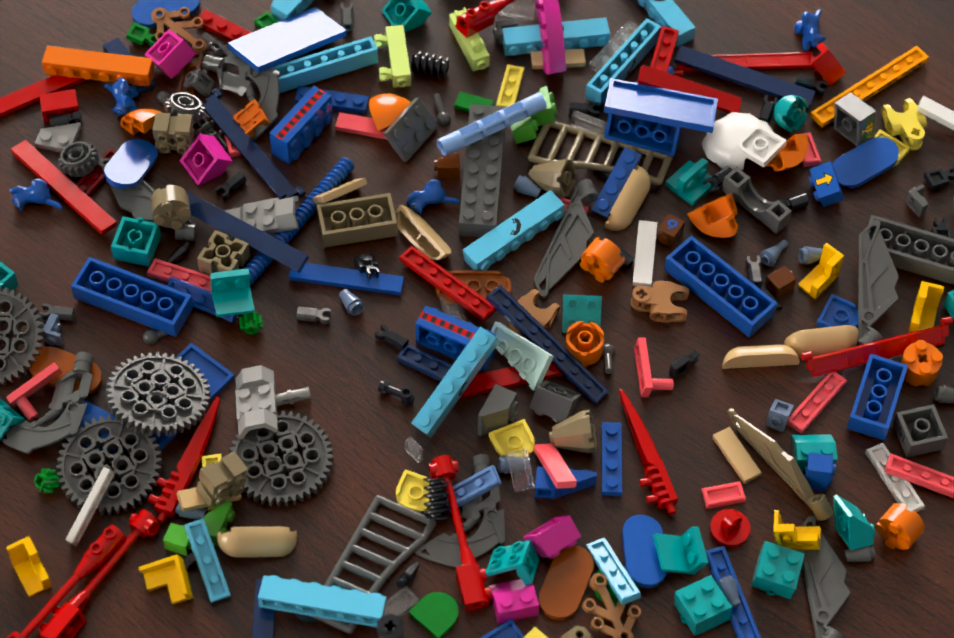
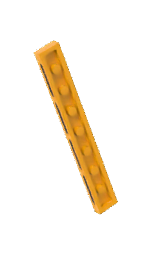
M915 46L812 111L810 117L822 128L834 121L836 101L852 93L864 102L926 63L929 56L918 46Z

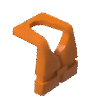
M255 99L248 103L245 109H241L233 116V119L245 131L244 133L251 138L255 136L254 129L257 126H267L270 123Z

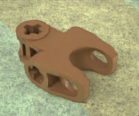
M655 281L652 287H635L630 304L635 311L649 312L650 318L653 321L664 323L686 321L687 310L673 305L672 301L688 299L689 289L669 281Z
M533 289L522 296L517 302L548 330L559 313L560 305L553 303L546 309L537 308L535 304L539 298V291ZM510 323L509 328H510L511 330H513L514 332L518 333L519 335H521L522 337H524V336Z

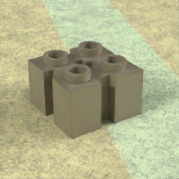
M155 113L153 136L156 139L155 147L157 152L171 153V150H174L179 154H185L196 137L192 115L177 114V116H171L170 113Z
M215 230L208 240L209 249L204 247L197 261L199 271L208 275L216 272L239 270V266L244 267L250 257L249 243L237 238L231 241L229 240V235Z
M234 451L221 458L218 463L215 464L213 462L200 469L199 479L201 481L197 484V492L209 508L215 505L219 506L227 500L226 497H235L243 492L248 468Z

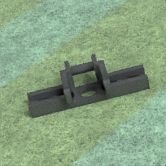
M203 33L202 37L210 42L207 45V49L214 51L215 56L226 58L230 55L239 58L210 33Z
M203 116L199 121H204V124L201 125L200 122L195 123L199 128L195 131L196 136L199 134L214 136L216 139H219L220 145H224V150L228 149L227 144L221 138L223 132L219 130L218 134L213 130L212 127L215 124L213 120L210 121V124Z

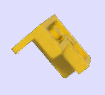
M826 243L823 246L819 264L798 284V287L816 299L839 276L844 255Z
M921 282L914 303L908 333L934 327L936 312L944 286Z
M775 510L773 532L778 545L792 550H820L821 528L819 526L795 527V524H783L779 510Z
M29 536L6 547L12 565L29 597L52 587L38 552Z
M179 555L139 567V571L144 574L147 590L152 591L168 586L173 604L193 598L184 559Z

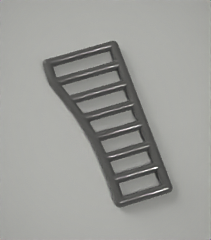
M380 495L375 496L324 586L331 587L335 585L346 590L357 589L364 593H378L392 573L428 540L437 524L436 520L426 519L429 517ZM379 505H383L426 524V527L420 533L375 512ZM372 520L416 541L409 547H406L366 528ZM361 536L401 554L392 561L358 546L357 543ZM353 552L387 568L381 575H377L348 562V559ZM345 569L375 583L367 591L338 577L341 571ZM311 616L349 634L353 633L358 625Z

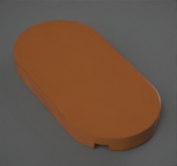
M448 271L485 299L499 285L511 295V281L499 271ZM436 288V294L441 301L450 305H459Z
M47 346L37 350L41 356L34 357L37 363L31 362L32 369H29L32 377H34L55 362L62 373L46 384L55 388L56 385L54 383L73 370L76 355L56 347ZM94 362L90 372L93 375L89 389L90 395L95 393L102 383L101 370ZM81 379L75 381L72 393L79 390Z
M574 545L566 549L564 547L559 550L560 554L554 557L540 590L539 606L542 612L553 620H565V618L572 617L578 611L594 569V560L591 554L583 547Z

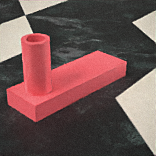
M638 338L634 346V354L641 397L648 398L652 390H673V379L651 377L646 338Z
M55 362L9 394L6 397L13 407L18 406L29 422L33 421L39 414L27 398L60 375L62 371Z

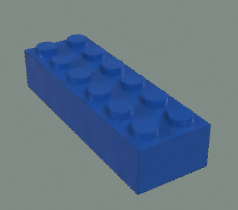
M692 235L666 257L664 270L749 338L775 315L777 307L775 300Z
M92 257L87 259L71 285L74 299L155 330L163 331L174 337H177L194 308L192 295Z

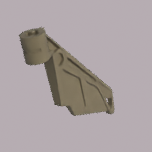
M730 408L727 413L735 429L812 509L816 519L822 521L831 517L834 511L826 495H814L794 457L785 453L774 439L744 420L733 408Z

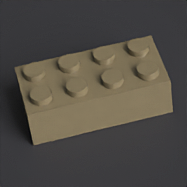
M391 193L317 204V216L324 248L398 236L397 220Z

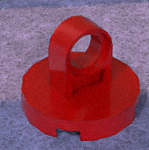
M724 509L717 512L710 523V535L719 546L740 547L747 541L750 534V523L747 517L734 509Z

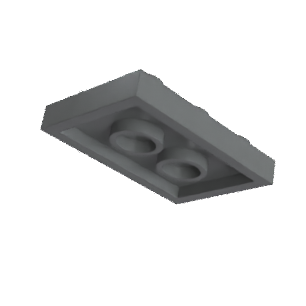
M415 98L383 135L402 161L405 162L413 156L439 125L419 98Z

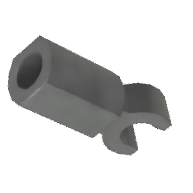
M747 256L746 265L750 282L759 288L763 285L760 267L761 258L757 256L756 262H752L750 256Z
M298 307L297 320L320 321L322 324H329V318L323 316L331 315V309L323 308L318 310L317 308Z

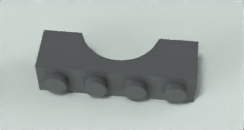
M738 167L724 177L722 191L726 194L732 193L734 200L773 232L777 234L789 224L792 210L779 200L770 202L761 197L754 189L751 178Z

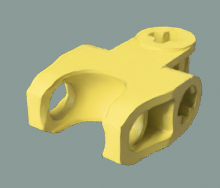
M910 98L905 99L903 105L904 113L894 111L888 104L883 105L881 114L889 135L892 137L899 135L903 143L911 147L910 150L920 149L923 142L922 139L925 136L923 128L927 126V121L924 114L916 111L918 105Z

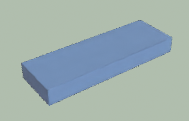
M491 465L453 486L458 507L502 484L495 466Z

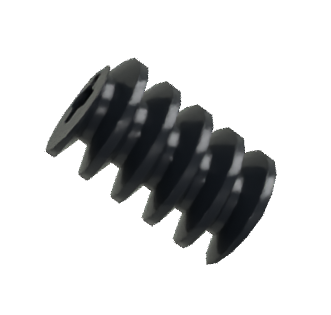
M419 51L417 55L414 52L410 71L414 72L417 69L419 74L424 71L425 75L430 73L432 77H435L437 74L438 78L443 76L446 78L449 69V57L443 61L442 55L436 60L435 54L429 58L428 52L424 56H422V51Z
M445 478L423 479V481L429 483V485L423 487V489L429 491V493L423 495L424 498L429 499L428 502L423 503L424 506L429 507L428 510L424 511V514L429 515V518L426 519L442 520L449 518L448 514L443 513L449 510V506L443 505L449 502V498L443 496L449 493V490L443 488L449 485V482L443 480Z
M394 614L382 616L377 623L378 638H404V626L401 618Z

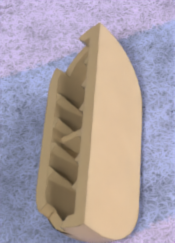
M637 165L633 169L610 211V216L605 222L604 228L619 231L627 228L632 223L651 185L649 174L644 168Z
M404 205L398 206L396 211L398 213L397 227L420 252L431 260H441L451 254L450 247L420 215Z
M851 325L801 330L789 335L785 339L784 345L791 347L799 358H801V353L809 351L812 352L813 357L856 347L859 331L857 327Z
M786 345L741 346L733 348L726 354L722 369L799 365L800 360L797 353Z
M232 527L231 532L223 533L219 531L216 534L217 543L221 550L232 557H282L291 553L297 543V531L291 532L289 527Z

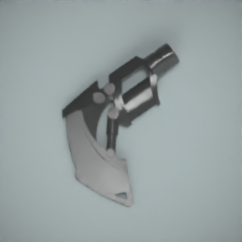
M207 54L203 59L202 65L204 69L217 73L219 90L238 93L239 96L247 94V98L251 102L256 96L254 84L249 80L252 79L257 84L261 94L258 103L270 123L267 126L259 125L254 129L255 136L252 139L255 141L279 116L277 109L279 104L280 89L278 77H281L280 72L269 68L258 73L240 58L230 55L222 58ZM227 65L238 67L240 75L227 72Z
M87 352L77 353L73 370L54 383L56 386L52 402L48 406L51 410L39 420L31 422V424L28 421H24L10 427L5 433L7 439L2 438L1 442L20 452L30 454L35 449L49 446L70 435L73 437L79 429L87 404H83V400L89 393L93 377L90 372L94 357ZM81 379L79 390L72 393L75 381ZM60 415V417L48 427H41L48 421H52L54 418Z
M478 454L472 457L474 475L491 466L489 455ZM499 486L490 490V496L482 501V496L480 495L462 505L463 512H461V516L467 519L463 523L465 533L476 523L480 522V514L484 513L482 524L472 537L466 538L468 547L475 559L484 555L499 543L501 546L505 542L504 509L496 510V505L501 501ZM443 533L415 551L417 556L437 564L453 568L462 566L461 549L457 533H453L451 536ZM426 550L429 555L422 553V551Z

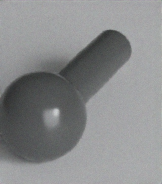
M166 91L159 92L156 96L157 102L164 106L166 98H169L170 94Z
M434 94L433 99L438 111L437 123L442 126L448 125L451 117L444 110L440 94Z
M147 330L143 334V341L147 345H153L159 338L168 336V334L163 331Z
M610 343L604 344L602 354L605 361L606 374L613 373L612 357L615 354V347Z

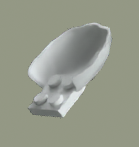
M731 112L715 121L713 133L707 132L702 142V148L707 158L717 163L720 168L723 169L729 166L733 170L738 167L741 171L744 169L745 159L749 158L760 166L765 167L787 145V140L775 134L766 122L757 119L749 113Z

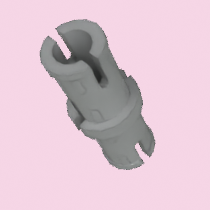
M309 386L292 391L288 389L287 392L276 394L277 406L289 403L293 405L294 402L311 399Z

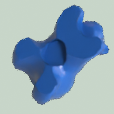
M821 9L816 11L815 14L808 11L804 12L801 16L802 21H797L795 24V33L803 34L802 46L805 51H808L810 46L816 47L827 39L820 35L818 29L819 17L822 13Z
M119 78L113 85H104L116 99L117 105L112 109V112H117L118 116L138 110L133 101V98L139 95L135 86H128V81L124 78Z
M34 179L28 188L17 186L9 190L13 194L12 202L20 211H23V207L28 203L47 204L62 209V205L51 200L50 188L44 180Z
M435 179L428 181L423 191H414L408 195V201L406 202L419 215H422V209L426 205L442 202L461 204L459 199L447 197L441 182Z

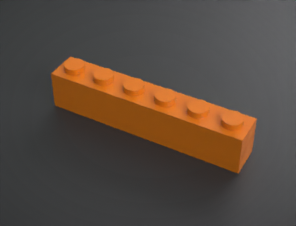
M47 46L42 60L44 74L100 80L103 82H117L119 78H124L128 81V84L150 86L154 73L152 58Z

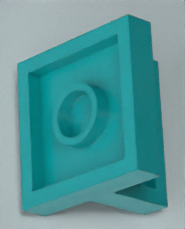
M703 157L696 164L689 160L666 181L665 186L694 206L712 188L710 183L703 184L706 179L712 177L707 173L708 161Z

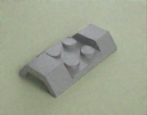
M298 196L284 199L277 197L243 204V207L228 209L225 212L267 234L298 229L295 216V202L299 201ZM229 236V240L234 241L235 238Z
M262 365L242 369L236 377L235 390L239 439H244L249 430L264 427L273 432H278L274 371Z

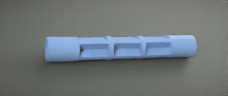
M538 92L437 139L438 149L443 156H447L547 108L546 101L543 95Z

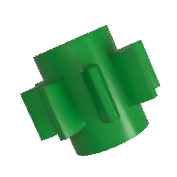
M256 311L243 314L244 317H239L240 330H244L246 334H256L259 332V328H263L262 315L258 316Z
M41 469V473L35 476V486L40 488L39 492L53 493V489L59 487L58 480H60V477L55 473L56 470Z

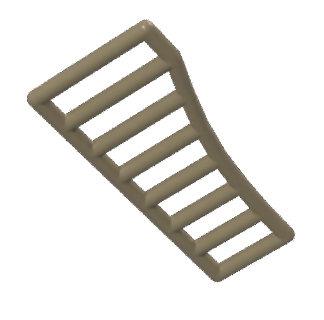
M556 121L542 126L528 155V160L537 164L557 161L554 159L568 132L577 135L566 158L573 160L575 168L611 173L614 168L611 164L618 148L624 149L626 147L646 155L642 164V168L648 171L653 157L664 160L657 177L649 175L651 183L655 185L663 183L672 161V156L606 139L604 135ZM551 127L560 131L547 159L536 156ZM584 137L594 140L585 162L574 161ZM601 142L612 145L604 164L592 163Z

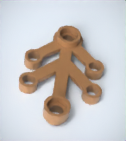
M182 7L179 11H167L164 8H156L152 11L151 19L157 24L156 41L159 40V36L165 34V24L172 32L189 42L195 52L206 53V42L202 39H196L184 30L187 28L201 29L203 27L202 18L195 17L192 21L173 22L171 20L172 18L180 17L188 19L190 17V10L187 7Z
M600 573L594 574L590 579L589 585L592 590L599 592L606 609L597 606L596 602L591 598L583 602L582 608L585 612H592L600 616L595 617L591 621V629L600 631L612 638H621V634L627 638H634L631 629L635 619L641 614V609L637 605H632L627 611L628 618L623 626L620 617L626 604L622 605L618 600L615 607L606 588V577ZM596 579H601L603 583H598ZM586 603H590L592 608H588ZM631 610H635L637 615L632 614ZM602 618L612 622L614 628L605 625ZM594 622H598L600 627L595 626Z

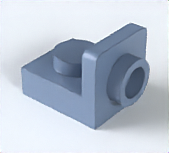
M50 314L43 328L45 331L43 338L45 339L44 342L51 346L57 345L62 347V335L59 333L62 325L59 321V316L56 314Z
M775 399L770 408L765 426L784 432L794 405Z

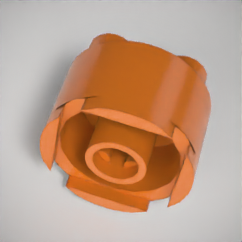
M597 237L581 255L582 262L580 266L583 270L589 271L594 275L597 281L603 283L605 280H610L625 262V258L621 257L620 253L622 251L616 244L605 238L603 241L599 240L600 237Z
M576 322L567 330L565 348L584 367L592 365L602 357L604 332L600 326L593 322Z
M918 340L905 349L901 360L902 364L908 365L904 380L913 386L931 385L936 380L943 359L942 353L935 346L926 343L924 340Z
M894 503L879 519L875 529L885 539V544L889 548L908 550L923 533L925 524L917 512L914 510L910 512L906 509L907 506L902 503Z

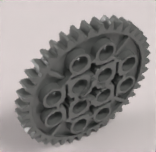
M7 287L3 291L0 288V345L6 343V347L0 350V362H4L3 367L0 369V382L4 386L6 385V380L13 383L14 376L20 379L19 373L22 372L26 375V367L32 369L30 363H37L34 357L41 356L37 350L44 348L40 342L45 341L40 336L45 334V331L40 329L45 325L43 322H40L42 316L40 314L37 315L39 310L34 308L35 305L32 302L29 303L30 300L27 297L23 298L22 293L17 294L14 289L10 292ZM10 305V310L4 313L3 309ZM8 324L7 330L1 331V327ZM23 325H27L26 331L20 332V328ZM15 334L17 337L11 341L9 338ZM25 344V348L22 351H18L19 345Z
M149 352L148 357H145L141 353L140 358L135 355L133 356V361L127 358L126 363L121 362L120 367L116 366L115 372H111V377L108 378L106 385V403H108V409H111V414H116L115 419H121L122 425L127 423L128 429L134 427V432L141 429L142 435L148 431L150 436L156 432L158 437L161 436V433H164L167 437L169 432L176 435L177 430L184 433V427L190 430L191 425L196 426L197 421L202 420V416H205L210 403V385H207L208 380L204 379V373L200 374L199 368L194 369L195 364L188 365L189 360L182 362L181 356L174 359V354L167 357V353L160 356L159 352H156L155 356H153Z
M282 411L281 415L277 413L278 432H273L264 427L249 430L244 439H239V434H236V440L232 441V447L229 448L230 453L235 451L248 468L242 493L247 492L248 498L254 495L255 502L261 499L262 505L269 501V506L276 502L277 506L280 507L281 502H284L287 507L289 501H292L294 505H296V499L304 502L303 496L310 499V492L317 494V488H323L322 482L327 483V476L331 475L330 469H333V448L329 441V436L325 435V430H320V424L314 425L313 419L308 421L307 416L301 419L300 413L294 417L292 411L288 415H285V411ZM298 447H299L300 452H301L302 455H303V461H302V458H301V454H299V452H298ZM259 455L261 458V462H263L264 464V471L259 461ZM248 456L253 457L252 459H246ZM311 457L317 458L315 460H309V458ZM272 468H278V469L275 470V471H271V470H270V469H272ZM253 473H258L256 476H251ZM298 479L303 480L302 482H295ZM277 485H283V487H281V488H277V487H275V486H277Z
M110 415L107 416L106 420L100 416L98 422L92 418V424L85 421V427L79 426V432L73 438L66 437L68 444L62 443V447L65 450H59V454L62 457L57 458L59 465H56L59 471L57 476L60 477L58 481L60 486H62L63 492H66L67 498H71L73 504L77 503L78 508H82L95 484L85 464H87L97 480L103 467L112 471L111 467L107 465L105 459L107 458L113 467L114 477L94 513L96 514L99 510L101 516L104 515L105 511H108L109 516H111L113 510L119 515L122 508L125 512H128L127 506L130 505V507L135 509V502L141 505L142 501L140 498L148 499L146 492L153 493L151 486H157L155 479L160 477V474L157 472H162V467L159 465L163 464L160 458L162 453L158 451L160 446L156 444L157 440L153 435L150 436L149 432L142 435L141 429L134 432V427L128 429L127 423L122 425L120 419L116 420V416L114 419H111ZM103 434H109L107 438H101ZM130 440H136L132 445L127 444ZM91 443L90 447L83 448L85 444ZM121 444L123 445L125 451L130 455V458H131V460H132V463H131V461L129 460V458L124 455L125 452H124V450H123ZM114 449L118 450L116 454H109ZM139 456H146L142 461H137ZM95 459H100L99 463L92 464ZM123 465L128 466L123 471L119 470V468ZM76 469H83L82 472L74 474ZM119 478L122 482L118 483L116 479ZM132 481L137 482L135 486H128V484ZM85 485H92L90 489L83 490ZM113 491L119 492L118 495L114 497L110 496V494Z

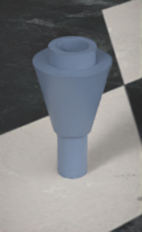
M782 240L778 245L761 251L760 258L762 263L769 267L774 266L782 250L788 246V242Z

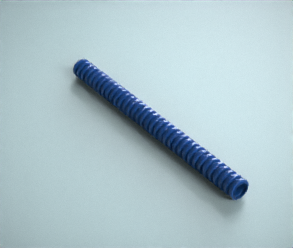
M342 157L337 165L331 169L327 176L310 193V196H307L306 200L300 204L295 211L298 229L278 232L272 237L288 244L317 211V204H314L312 198L338 187L344 181V178L355 168L353 162L346 157ZM261 252L254 256V259L244 268L249 269L250 285L256 281L257 277L264 272L274 259Z

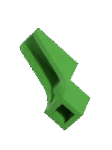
M547 86L539 90V93L543 95L546 101L547 108L511 125L516 144L536 139V131L539 130L538 126L556 121L555 114L557 113V108L554 103L553 92L549 93Z
M225 501L203 517L213 545L219 546L216 534L219 531L227 533V525L232 523L235 511H233L231 502ZM171 523L163 539L165 550L187 556L192 548L184 525Z

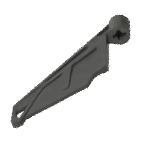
M99 158L97 165L104 171L105 163H108L111 158ZM144 179L133 188L129 186L126 189H120L110 185L121 209L132 213L134 219L141 217L145 221L154 223L151 196L155 189ZM188 220L180 229L175 230V239L179 241H195L196 223Z
M584 179L576 185L571 201L534 276V282L542 299L547 298L549 291L581 260V255L587 249V243L595 236L583 204H590L598 199L597 191L591 179ZM546 279V287L544 291L540 289V285Z
M874 220L859 234L858 346L883 340L881 334L873 329L872 326L898 301L895 285L899 276L880 232L881 223L879 220ZM874 227L876 230L872 240H870L868 231Z
M810 515L801 527H806L808 524L817 526V519L815 516ZM821 533L820 550H799V552L805 553L802 569L816 638H844L838 630L828 626L850 597L851 592L844 583L847 570Z

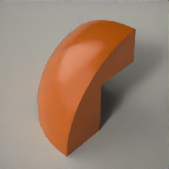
M390 93L379 94L370 98L369 108L377 130L383 131L388 128L411 102L404 97Z
M138 109L123 116L120 124L121 127L132 135H135L138 131L145 134L153 127L155 113L162 112L154 109Z
M795 134L789 138L787 145L766 166H771L774 168V171H783L801 163L808 150L807 134Z
M732 193L702 205L687 214L691 222L700 231L713 237H731L736 234L738 224L734 218L738 212Z

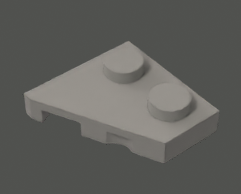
M81 123L40 129L35 141V147L61 153L66 146L76 142L82 128Z

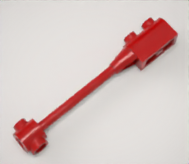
M497 0L489 3L483 1L478 7L474 9L469 8L466 10V13L458 16L455 27L468 38L493 25L495 16L516 0Z
M441 455L434 458L432 463H429V472L431 478H445L443 480L449 482L445 489L449 490L447 498H449V506L461 549L462 566L456 567V579L464 611L469 612L488 606L489 600L492 599V592L490 587L485 588L484 581L488 580L486 569H480V565L477 564L468 547L451 482L456 477L455 472H459L457 460L452 461L449 455Z
M142 509L139 514L134 513L130 516L129 527L132 532L84 590L67 603H64L62 607L57 606L53 609V618L50 622H44L39 626V638H73L87 621L82 611L96 587L138 536L145 538L147 535L154 536L157 534L160 525L153 514Z
M114 525L106 528L103 534L84 553L82 560L73 573L74 575L20 634L14 631L7 638H28L80 580L94 570L98 572L124 542L126 539L125 534Z

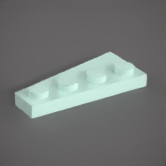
M495 322L491 332L496 334V338L500 341L496 349L508 359V363L516 368L522 379L526 380L530 384V388L535 391L536 387L542 383L554 356L502 323Z

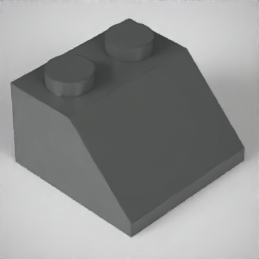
M547 379L536 387L529 408L533 409L534 413L538 415H547L552 417L553 421L560 423L572 416L582 397V393Z
M495 384L478 414V435L483 436L505 427L511 422L514 423L518 415L516 411L519 403L517 402V393Z

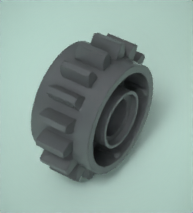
M182 92L175 93L166 98L164 105L165 113H170L171 116H177V114L192 115L193 123L199 122V119H202L205 108L202 107L203 104L196 96Z
M79 141L66 146L60 153L61 158L58 159L59 166L65 175L82 177L94 170L98 164L99 156L93 144Z

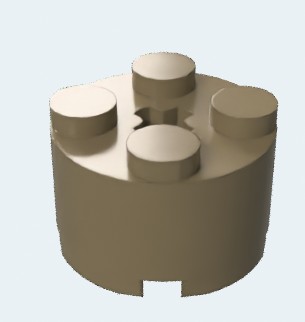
M166 185V188L161 190L158 188L153 192L151 207L154 223L166 228L180 229L189 220L191 215L189 198L186 191L177 185Z

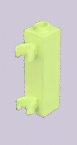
M464 7L461 11L455 10L454 13L449 14V27L472 71L489 67L490 55L479 34L476 33L466 38L455 27L458 16L466 13L467 9Z
M403 25L386 26L385 36L381 34L374 35V43L377 48L387 46L390 69L386 67L379 68L380 81L392 79L393 87L411 86V73Z

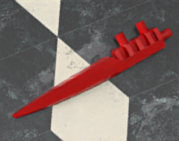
M618 389L628 426L645 471V478L639 479V484L641 487H652V495L646 496L647 504L656 503L659 510L667 509L669 515H674L677 513L675 505L678 503V498L664 463L636 409L622 389Z
M219 397L214 400L177 465L178 473L172 471L171 477L168 480L159 477L156 484L164 487L162 495L158 497L150 494L148 498L149 502L155 504V513L159 514L157 520L161 524L164 523L166 517L172 518L179 502L177 492L188 488L196 472L215 422L220 403Z

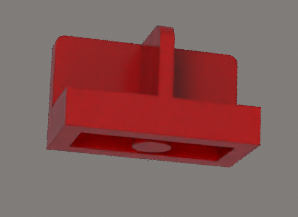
M821 42L816 46L821 53L811 63L831 86L847 72L830 50Z
M75 89L39 95L44 123L50 122L49 116L64 113L71 114L79 111Z

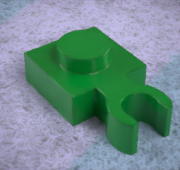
M133 22L126 35V39L141 46L146 42L152 47L156 43L152 41L156 40V34H150L149 28Z

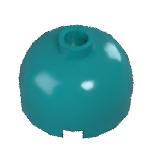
M787 95L781 98L774 107V119L777 125L789 132H793V129L799 130L808 115L805 113L806 108H808L807 100L796 95Z

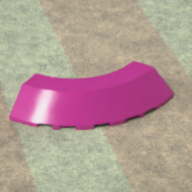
M535 0V13L539 21L541 42L545 44V46H542L543 71L546 74L566 71L563 28L558 0Z

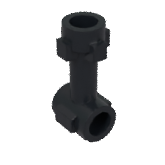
M383 380L378 386V391L385 396L389 393L401 398V402L404 405H410L414 401L412 389L409 387H404L400 390L391 386L390 381L385 382Z

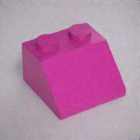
M169 29L144 55L147 58H152L153 63L172 79L180 73L187 63L192 61L196 53L182 38Z
M204 134L197 136L179 160L198 186L223 175L232 163V159L214 136Z
M570 515L552 518L523 538L525 541H531L535 551L541 558L549 557L552 559L560 554L559 550L564 547L567 549L577 543L576 540L581 535Z
M522 579L488 586L491 588V600L498 624L505 623L510 619L515 621L538 616L539 603L532 583L525 585Z

